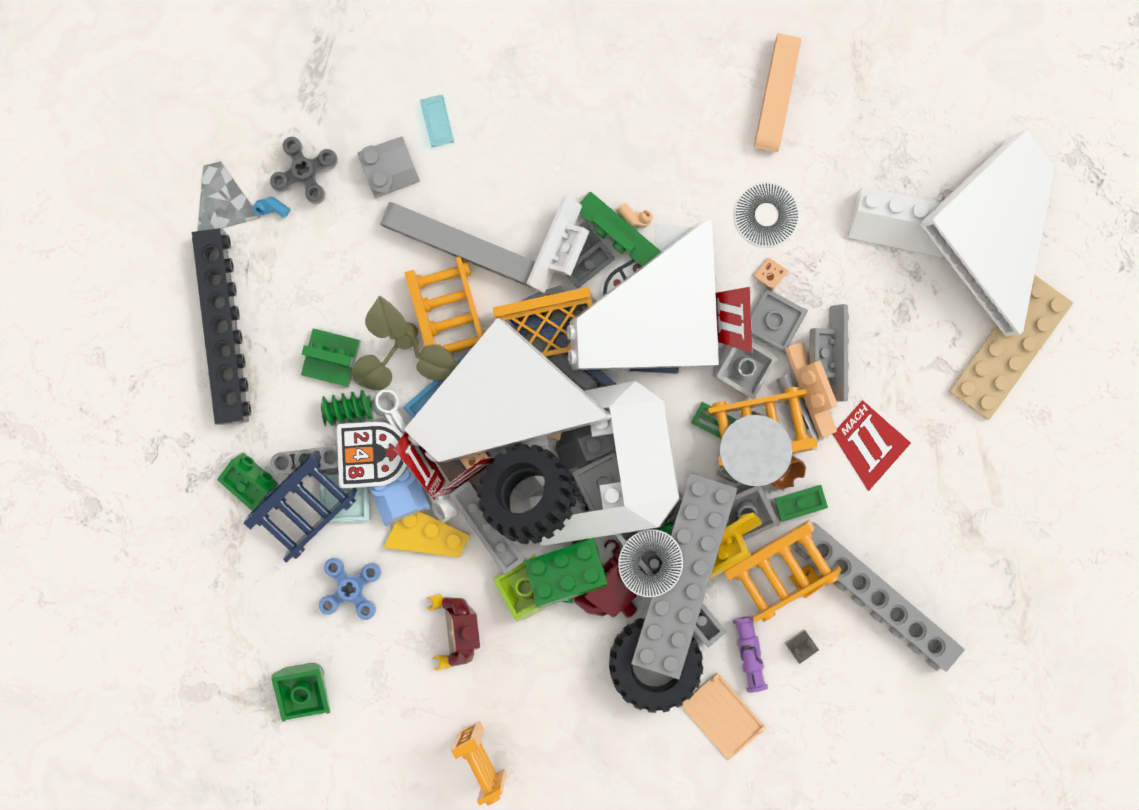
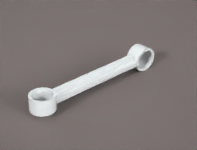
M391 390L380 391L372 399L371 406L373 411L377 415L385 417L388 424L396 427L404 434L406 425L397 410L399 405L397 395ZM380 396H385L391 400V410L387 411L379 406L378 398ZM429 495L432 500V510L440 522L445 523L457 516V507L450 496H438L434 501Z

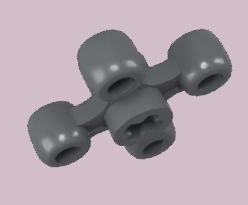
M292 136L287 137L282 147L284 152L292 158L291 168L286 172H275L270 178V185L274 190L284 192L292 183L301 182L305 185V195L308 201L312 204H320L324 201L326 194L325 190L316 183V174L321 169L334 168L338 163V157L333 150L323 149L317 157L308 159L303 155V146L300 140ZM296 144L293 150L289 149L290 145ZM327 156H331L329 162L324 161ZM307 167L309 169L308 173L303 172L301 174L299 172L300 168L305 169ZM279 179H283L281 185H277ZM314 191H319L317 197H312Z

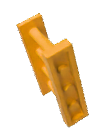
M456 257L457 267L421 276V274L417 275L414 270L404 272L425 346L436 345L434 336L438 335L437 332L474 322L478 336L441 346L450 353L474 347L486 332H482L467 276L471 275L467 261L463 262L461 257ZM461 276L464 290L429 300L428 298L423 299L421 289H424V286ZM468 299L471 313L436 323L434 321L430 322L428 312H431V309Z
M799 387L785 389L783 394L733 404L721 401L713 403L712 408H708V416L717 415L722 439L729 427L726 413L741 410L742 417L752 415L750 408L765 406L767 417L778 422L775 403L789 401L797 436L794 438L795 441L791 442L792 454L812 451L818 448L816 437L809 438V435H806L799 399L806 396V389L799 390ZM718 456L719 469L724 468L720 456Z
M810 519L751 553V557L724 571L728 580L735 577L737 580H741L759 611L753 617L755 622L761 619L763 622L771 619L776 615L775 611L823 583L828 586L839 579L837 575L840 574V566L838 565L830 570L811 539V532H813L815 527ZM796 541L804 545L822 574L810 582L790 552V545ZM775 553L783 557L801 586L789 594L769 563L771 561L769 557ZM755 565L762 569L780 598L770 605L766 604L748 575L750 573L748 569Z
M479 721L458 732L451 751L455 759L462 757L464 760H467L481 787L477 799L479 806L484 803L489 806L501 799L499 795L503 793L507 773L505 769L496 773L481 744L484 728Z

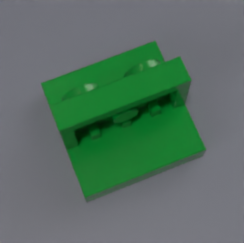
M313 328L309 345L303 346L301 355L305 356L301 375L349 387L361 340Z

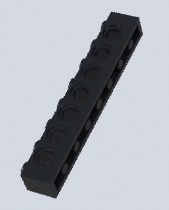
M221 228L191 232L215 425L249 422L248 416H251L252 412L250 402L246 401L245 392H248L249 387L247 378L243 377L242 368L246 367L244 354L240 353V344L243 343L241 330L237 328V320L240 319L238 306L234 304V296H237L235 282H232L231 273L234 272V264L232 258H229L228 249L231 248L230 236ZM218 250L219 257L215 261H210V252ZM220 273L222 276L221 282L218 285H213L212 277ZM223 297L225 300L224 306L221 309H216V299ZM221 321H226L228 324V328L224 333H219L218 324ZM228 344L231 352L227 357H223L221 355V348ZM228 368H231L234 372V376L230 381H226L223 376ZM231 392H234L237 397L233 405H229L226 400L227 395Z

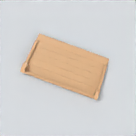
M719 673L713 675L694 692L690 700L687 698L682 705V708L728 760L766 729Z

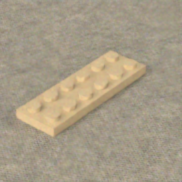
M1034 275L1024 331L1020 335L1005 337L996 325L948 392L985 419L990 420L1073 302Z

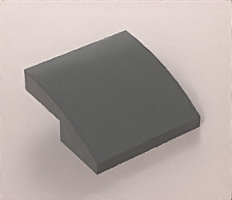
M585 221L579 227L587 229L589 234L571 276L566 275L577 289L615 260L614 256Z

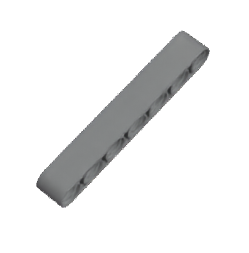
M393 202L388 203L380 222L381 226L452 256L461 257L464 261L522 285L531 287L527 285V280L535 261Z

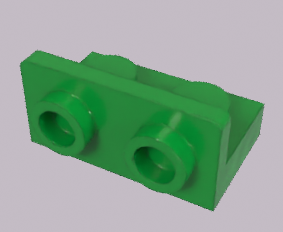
M241 453L233 458L217 478L224 487L251 511L278 485L268 472L260 468L245 453Z

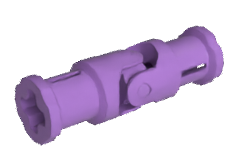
M744 616L733 619V624H736L739 637L737 639L740 657L744 661L742 670L746 672L748 683L746 690L750 693L767 690L768 684H765L762 671L764 664L761 659L759 638L755 635L754 616ZM744 645H753L748 649H743Z

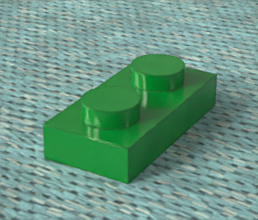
M821 485L773 498L780 522L828 508Z

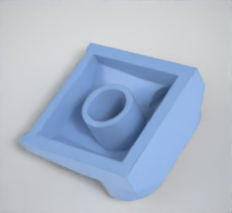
M407 466L401 476L395 481L383 486L369 487L385 527L422 510L430 509L423 486Z

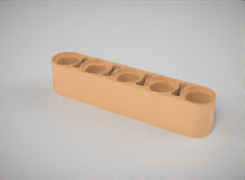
M777 33L754 148L773 152L779 151L801 45L800 37Z

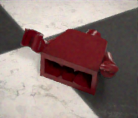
M608 540L604 544L605 548L610 543L615 544V548L611 551L613 557L603 564L609 586L574 597L573 602L588 614L602 617L608 614L611 617H616L622 612L626 618H630L637 611V607L631 602L637 594L629 590L621 579L618 566L621 551H618V542Z

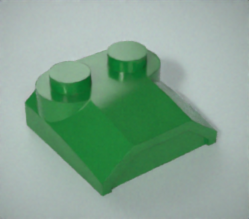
M317 663L295 665L282 668L272 674L271 680L282 722L289 719L331 712L324 681L325 673L321 665Z

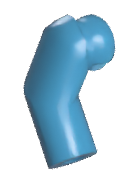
M275 197L257 200L253 205V211L257 215L275 212L282 218H286L291 211L289 207Z

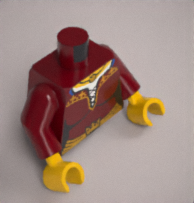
M441 594L427 597L426 599H430L433 603L432 606L427 607L429 611L442 607L445 609L450 653L449 656L437 655L433 657V659L439 660V666L434 668V670L449 669L450 666L470 663L473 660L474 651L480 648L476 612L463 598H443Z

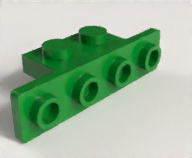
M589 192L579 203L582 205L579 214L595 227L593 230L603 239L607 237L613 242L612 247L622 255L625 252L641 267L661 252L592 192Z

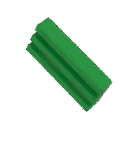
M701 402L691 424L721 439L720 432L698 421L700 417L719 427L717 420L702 413L703 409L708 410L712 406ZM727 415L729 422L734 423L737 420Z

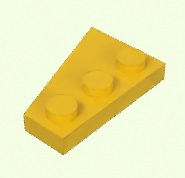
M420 511L396 521L383 548L460 557L470 534L447 523H442L438 519Z

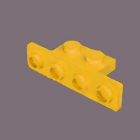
M754 513L744 514L738 518V521L726 526L710 579L751 557L742 535L762 525L761 519Z

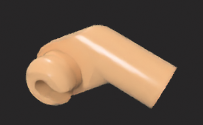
M626 203L617 209V212L632 227H646L653 219L650 211L633 212Z

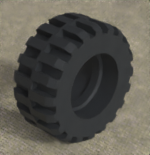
M521 444L518 446V449L512 446L506 449L505 454L499 453L494 457L496 460L492 464L488 463L485 467L487 472L485 475H481L479 480L482 486L477 489V497L481 499L478 501L479 510L483 512L482 516L486 522L507 539L513 542L517 540L520 544H528L529 541H532L534 544L542 542V537L550 539L555 536L553 532L557 529L561 531L565 527L563 522L566 518L570 520L573 514L570 509L576 506L577 499L573 494L577 493V488L573 482L574 478L571 472L551 451L543 449L538 445H532L530 448L527 444ZM531 476L544 477L545 489L537 505L522 513L511 512L510 497L517 484Z
M638 618L632 624H627L623 631L617 634L614 644L611 646L609 670L614 687L627 703L630 702L634 705V708L639 710L646 709L650 713L662 710L664 713L670 711L672 707L676 706L679 708L687 698L690 700L694 695L693 691L699 687L701 682L703 657L698 643L692 636L680 679L673 678L662 686L646 685L636 677L633 665L631 664L645 619Z

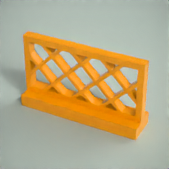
M586 287L492 308L495 319L500 318L505 321L512 319L520 324L516 330L518 333L522 326L532 332L534 335L529 341L531 344L536 336L549 343L544 352H542L547 357L571 350V342L565 348H560L553 342L560 331L567 334V331L562 328L570 316L575 318L572 313L576 306L587 303L589 307L592 305L590 289ZM572 307L570 312L563 308ZM560 309L567 314L560 327L548 320L553 310ZM548 312L546 317L542 316L539 313ZM534 314L544 319L536 332L524 324L528 317ZM524 317L522 322L518 321L515 318ZM546 321L558 329L551 341L538 334ZM551 345L556 348V350L548 351Z

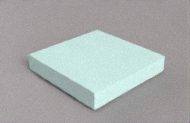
M325 474L346 494L352 489L339 486V474ZM320 483V502L330 510L339 500ZM355 487L357 489L355 495L356 502L347 511L343 508L329 523L370 521L369 487Z

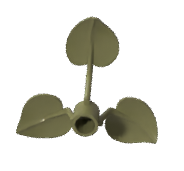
M378 296L367 312L365 325L374 336L378 338L389 336L390 339H395V344L383 362H380L374 355H365L359 358L353 367L352 377L355 383L371 390L387 388L392 381V372L385 365L398 347L405 350L414 346L415 357L419 359L416 369L422 376L430 380L447 379L459 363L448 350L439 345L425 346L421 353H419V340H416L418 328L416 325L406 322L402 314L382 296Z

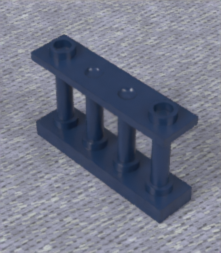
M315 450L247 515L243 523L250 530L256 524L258 526L262 525L288 549L283 558L286 563L292 557L297 559L304 552V546L343 508L347 511L356 502L355 495L357 489L352 488L347 494L342 491L319 469L321 466L318 464L322 456ZM306 475L309 477L313 476L339 500L330 510L303 486L301 480ZM290 491L293 494L296 492L322 517L315 525L311 526L285 502L287 500L285 496ZM272 508L279 509L305 533L296 543L269 519L270 515L267 513Z

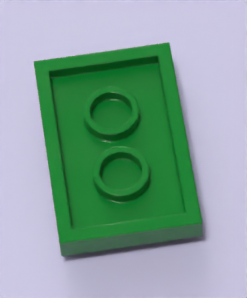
M594 538L524 561L535 603L539 609L609 586Z

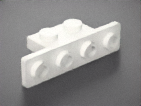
M563 196L527 280V285L542 293H545L554 272L571 276L589 234V231L584 227L575 226L582 205L568 196Z

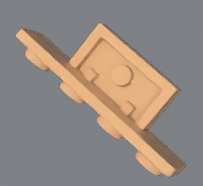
M803 342L786 347L785 351L800 390L806 389L805 404L819 438L837 432L829 409L835 408L838 405L821 361L810 364V359Z

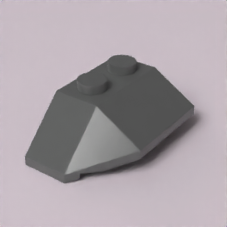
M588 425L562 432L555 450L560 461L567 469L615 451L616 448L613 434L592 437L591 426Z

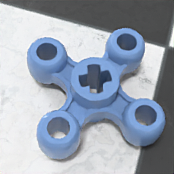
M336 557L328 559L325 562L324 571L328 576L336 580L338 587L334 594L322 597L319 601L320 611L323 614L331 615L338 610L342 602L349 601L355 605L359 618L363 620L371 619L376 613V606L372 601L364 597L363 588L367 583L375 582L380 578L382 573L380 566L376 563H368L362 568L359 575L350 576L346 573L341 559ZM332 563L337 565V571L331 570ZM369 568L375 570V576L372 577L368 574ZM353 583L352 587H355L356 591L348 594L345 586ZM326 601H330L332 603L331 609H328L326 607ZM363 606L369 607V614L363 612Z

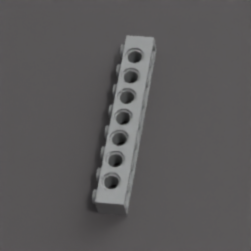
M812 522L815 528L811 532V539L815 546L819 544L825 545L826 553L822 557L830 570L834 568V563L837 560L842 559L845 563L844 570L837 575L839 579L833 582V584L843 592L845 589L853 594L851 599L860 607L866 605L871 609L870 615L879 623H882L884 620L891 626L888 630L898 639L904 637L909 642L907 647L917 655L923 653L928 658L925 662L933 669L938 671L940 668L947 672L965 649L817 523ZM798 541L793 543L797 547L795 550L797 554L805 560L808 557L812 559L802 543L799 544ZM815 564L813 567L819 571L818 567ZM861 575L863 585L856 589L852 584L853 579ZM879 591L882 599L878 604H873L871 601L872 594ZM898 607L900 609V616L898 619L892 620L890 612L893 608ZM917 623L919 631L916 635L911 636L909 627ZM936 639L938 643L937 648L934 651H929V641Z

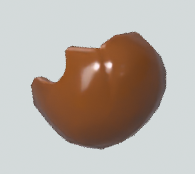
M792 456L786 472L779 479L770 483L771 486L780 490L794 487V480L796 478H804L806 466L804 462Z

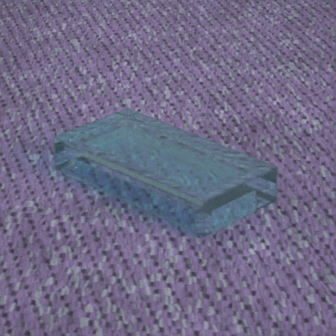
M443 94L421 99L420 103L431 148L454 143Z

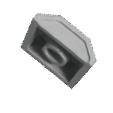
M403 136L376 146H366L362 151L357 152L375 198L420 182Z
M753 342V353L726 345L718 358L719 365L714 366L713 376L747 397L756 399L757 393L778 358Z
M741 484L735 487L738 489L726 526L738 521V518L744 514L754 513L761 519L762 525L742 535L743 539H746L780 525L763 486Z

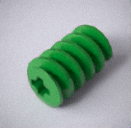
M361 390L360 397L357 398L355 393L351 392L350 399H347L345 394L341 393L340 401L337 400L335 395H332L331 402H328L326 397L322 396L321 413L325 427L327 420L331 426H334L337 419L340 424H345L346 417L350 423L355 421L356 416L359 421H364L365 414L370 420L373 419L374 414L370 394L366 396L365 392Z

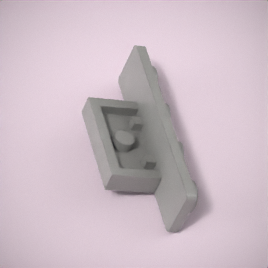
M847 304L830 306L829 329H810V364L821 361L825 374L829 378V384L836 402L848 401L849 314Z

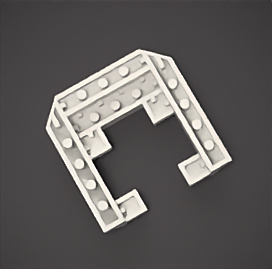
M637 381L584 391L612 416L607 421L590 426L592 437L614 435L621 482L600 485L603 510L573 514L570 520L566 518L563 522L565 527L561 531L555 530L553 532L555 536L550 539L542 537L541 546L658 528L680 499L665 403ZM546 436L523 442L522 444H527L530 448L532 445L544 447L548 446V440ZM542 496L530 497L531 509L537 505Z

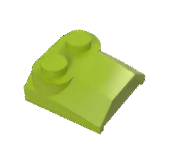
M522 562L507 574L503 573L498 577L492 578L516 622L527 619L546 608L539 609L536 606L525 562Z

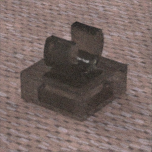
M804 629L784 643L799 664L819 651Z

